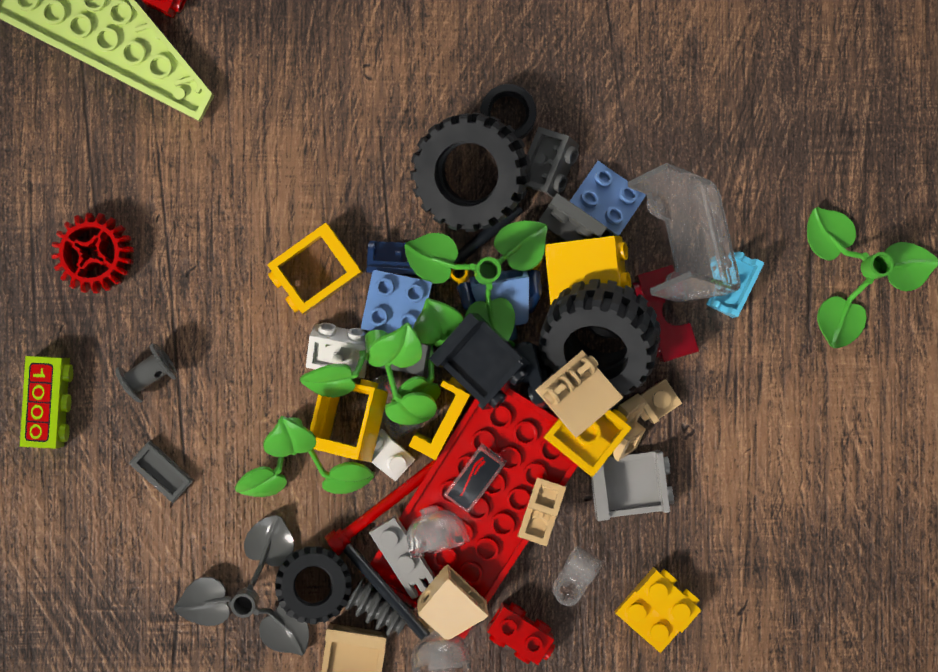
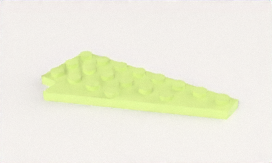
M0 0V20L199 122L202 121L214 98L213 93L136 0Z

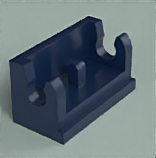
M369 241L366 268L368 274L378 270L402 276H417L406 258V243Z

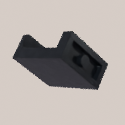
M469 313L429 358L437 367H444L480 402L478 406L482 410L498 408L507 398L505 392L512 385L517 386L528 375L525 370L531 365L527 359L477 313Z

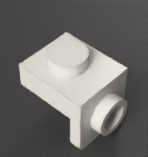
M381 429L378 434L372 463L396 481L415 461V458L395 442L386 431Z

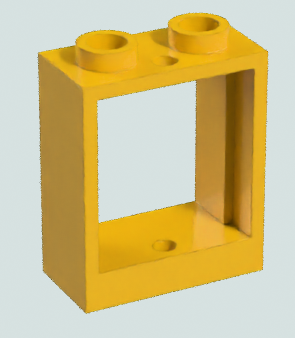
M324 223L267 264L271 270L268 273L271 281L277 288L283 286L289 296L285 300L295 313L300 310L305 315L363 274L327 223ZM320 238H323L347 273L304 302L280 267Z
M361 379L360 385L355 384L354 392L369 395L357 446L329 440L340 397L331 398L318 394L310 431L316 437V445L313 449L372 463L388 392L378 389L379 383Z

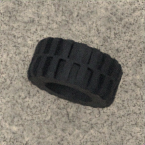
M483 113L456 115L433 125L428 130L429 133L421 137L417 144L419 149L416 153H413L411 160L415 164L414 170L410 171L411 180H415L416 188L413 189L416 198L421 197L423 201L422 209L426 213L430 211L435 215L433 220L439 224L443 222L449 224L448 228L456 231L459 229H465L466 232H475L478 229L485 230L512 214L518 208L520 201L524 199L528 191L526 190L527 183L530 182L531 173L528 172V165L531 164L529 155L525 154L523 149L525 144L522 139H518L515 136V130L510 125L506 126L501 123V119L494 116H485ZM474 143L481 145L492 154L498 167L497 184L493 191L482 199H463L454 193L447 183L445 177L447 156L454 148L461 144Z
M592 279L586 285L584 281L575 283L572 289H564L558 298L554 299L549 308L539 339L542 362L545 366L550 367L548 372L552 376L583 350L588 357L591 355L596 359L599 364L597 368L616 390L623 395H628L634 392L635 386L637 388L641 387L646 382L647 376L651 375L655 365L661 339L659 337L661 328L660 323L656 320L657 314L654 308L651 306L647 307L648 301L641 294L638 296L633 294L634 289L627 285L624 288L617 286L616 281L608 280L607 283H601L600 279ZM586 326L607 328L623 340L626 348L613 353L597 352L583 345L574 331Z

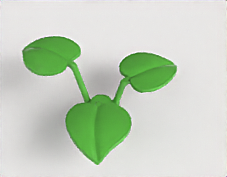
M819 207L814 208L809 216L807 238L812 251L817 256L831 261L837 258L841 252L845 256L863 260L861 272L866 277V280L847 298V301L842 297L834 296L825 300L818 309L817 321L819 328L828 344L833 348L847 346L862 333L866 325V310L859 304H852V301L869 284H872L874 280L887 276L890 284L901 291H912L922 286L938 266V258L918 245L908 242L894 243L885 252H878L871 256L867 252L848 251L846 248L850 247L856 238V228L851 219L838 211Z
M519 221L506 225L498 232L494 240L495 249L503 256L497 260L492 257H485L477 265L474 263H453L458 256L457 246L453 239L442 233H430L406 242L405 254L410 267L422 280L430 281L432 284L446 282L450 277L451 268L474 271L475 279L486 286L485 301H476L471 304L465 313V317L469 313L479 314L508 341L515 325V312L511 303L505 298H496L491 301L492 283L499 278L501 274L500 264L507 260L512 269L517 271H528L536 267L545 252L548 227L546 224L536 221Z
M426 298L422 312L417 318L413 329L421 343L431 346L430 358L433 355V346L440 347L464 319L455 308L443 302ZM510 339L508 340V342H509L513 347L516 345V344H515L513 341H511ZM430 359L428 361L429 375L427 379L422 376H415L405 381L398 388V393L401 397L409 393L420 392L430 395L435 401L438 399L440 387L438 384L432 383L434 381V363Z
M408 322L389 334L383 330H372L366 333L365 350L359 352L360 358L353 372L350 366L346 364H330L310 371L300 377V381L304 386L321 396L331 398L344 396L354 390V379L359 376L364 361L367 360L374 367L385 365L392 394L396 400L385 406L386 415L390 420L402 425H416L431 419L437 411L436 401L430 395L413 392L401 397L396 387L391 365L393 364L400 368L410 367L419 362L422 357L421 341Z
M281 416L275 428L267 435L263 443L267 454L278 457L276 468L272 470L269 467L262 466L247 472L237 482L235 491L253 497H267L279 493L287 484L286 477L280 474L284 457L291 454L296 455L297 453L309 452L321 476L326 478L322 482V488L334 494H347L363 488L374 478L375 471L373 472L367 466L356 462L341 463L334 466L330 472L326 471L313 450L316 445L315 435L303 426L301 419Z

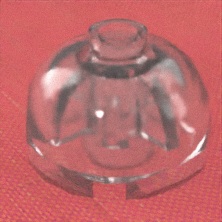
M438 505L420 510L421 516L411 522L406 535L407 547L411 558L424 557L425 552L439 553L465 544L464 542H470L463 520L450 510L439 511Z
M434 630L425 640H419L414 645L411 653L412 672H455L456 668H463V672L472 670L468 646L458 635L450 640H445Z

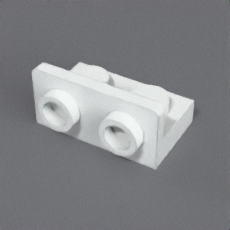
M331 323L314 324L309 336L306 368L317 369L330 364H346L350 366L353 372L360 358L359 352L365 350V335L367 332L360 328H339ZM367 360L364 361L358 376L360 378H365Z

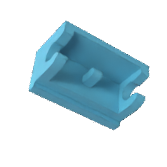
M732 251L706 305L732 318L738 317L765 262L751 259L745 256L743 252Z

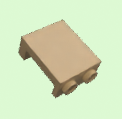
M329 623L325 636L326 644L321 672H382L387 644L386 632Z

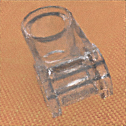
M576 546L568 556L563 569L553 583L552 592L557 601L565 606L577 604L589 584L598 574L603 561ZM572 584L573 594H566L562 597L563 593L560 588L562 586L568 587Z

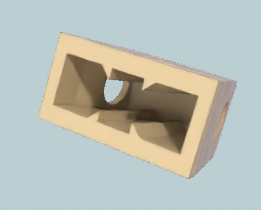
M448 564L439 572L417 600L418 614L421 617L419 619L420 622L430 633L435 630L445 640L454 638L488 617L487 601Z

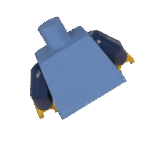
M542 259L536 267L528 272L514 269L501 271L499 278L492 283L491 301L496 298H505L511 303L515 312V325L510 337L511 341L518 338L516 325L528 323L529 314L535 311L542 296L541 272L538 271ZM451 269L450 275L459 284L457 291L462 307L466 312L474 302L485 301L486 286L479 283L475 277H469L468 270H465L463 277L456 278L454 270Z

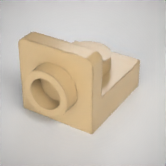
M665 378L640 394L647 401L640 417L644 422L649 419L651 423L655 424L661 417L682 404Z

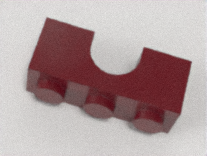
M673 265L635 276L636 282L632 283L635 295L641 294L648 301L647 307L651 306L654 308L657 314L656 320L660 323L661 332L659 337L661 339L656 356L659 357L660 362L699 352L691 323L674 326L669 324L662 314L664 302L672 296L681 294Z

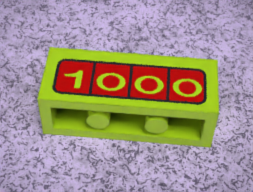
M25 356L20 447L57 449L64 447V442L68 441L69 425L66 424V412H69L71 409V395L68 394V382H71L73 379V366L70 364V358Z

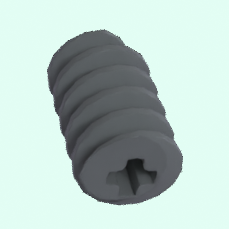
M363 577L348 599L345 609L349 610L356 605L355 616L359 617L364 612H367L365 621L367 624L376 618L377 624L375 629L379 630L386 625L387 637L394 632H397L398 636L406 623L377 590L372 591L373 585L369 581L364 585L362 584ZM409 607V609L413 612L414 607Z

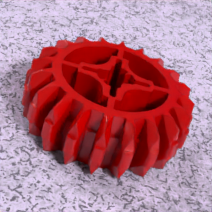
M86 213L85 221L81 216L76 215L74 216L75 226L66 221L64 226L67 232H56V235L62 238L61 243H52L53 247L59 248V253H53L51 257L52 259L60 260V263L56 264L54 269L56 271L65 270L60 279L62 281L70 280L69 287L73 289L80 285V290L83 293H87L91 287L92 292L98 294L101 291V285L105 291H110L112 289L110 280L120 285L122 281L118 274L126 276L129 274V271L123 268L124 264L132 265L134 263L132 259L126 258V253H133L134 248L125 247V244L132 240L129 235L121 236L125 231V227L122 225L115 227L116 219L110 217L106 221L105 215L101 213L96 218L92 213ZM101 229L98 235H94L88 242L77 239L88 230ZM108 237L111 238L114 245V259L107 253ZM83 247L96 249L95 251L98 252V256L103 258V260L91 258L90 256L92 255H88V250ZM72 248L79 254V260L76 264L78 266L77 269L72 261ZM98 264L109 268L100 276L93 278L85 277L88 271H92Z

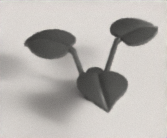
M272 515L257 522L246 535L244 541L246 556L252 560H260L248 587L240 589L234 598L230 596L225 597L226 588L222 582L213 577H201L194 580L186 588L174 606V611L184 619L204 626H215L223 623L230 615V607L232 612L240 618H246L252 614H268V616L263 618L259 626L262 642L274 651L304 655L309 642L308 623H301L297 619L289 617L280 605L277 606L275 611L270 608H259V595L254 590L265 562L273 567L281 566L286 557L294 552V539L281 516Z

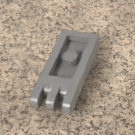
M394 515L371 529L369 534L411 599H415L419 595L414 585L416 584L423 593L428 587L424 579L426 578L431 583L436 576L397 515Z

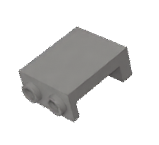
M660 450L631 453L620 461H617L614 456H609L597 473L591 477L596 519L604 521L610 520V517L659 511L664 513L670 512L669 505L674 504L672 486L667 487L666 475L670 474L668 456L663 457V452Z

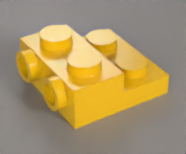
M613 409L612 411L608 410L577 438L559 418L543 438L593 477L631 430V427L626 423L628 419L621 412Z
M653 567L614 612L661 653L679 632L682 633L702 610L697 606L700 600L687 588L683 592L674 585L677 579L668 571L663 569L659 572Z

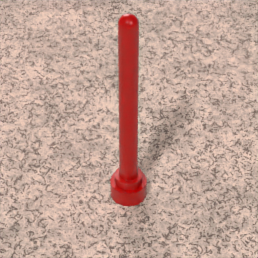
M435 460L431 461L345 529L340 528L337 531L333 529L324 536L333 551L338 556L342 554L344 548L351 543L350 539L419 487Z

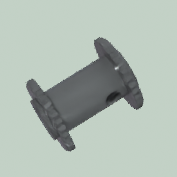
M154 343L149 346L152 352L151 356L127 372L121 367H117L115 370L122 388L136 402L141 403L144 401L141 391L167 374L172 379L177 378V371L173 362L165 351Z

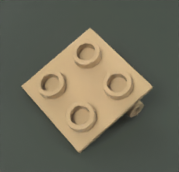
M583 350L535 390L575 438L623 398L597 368L599 364L596 359L591 355L588 357Z

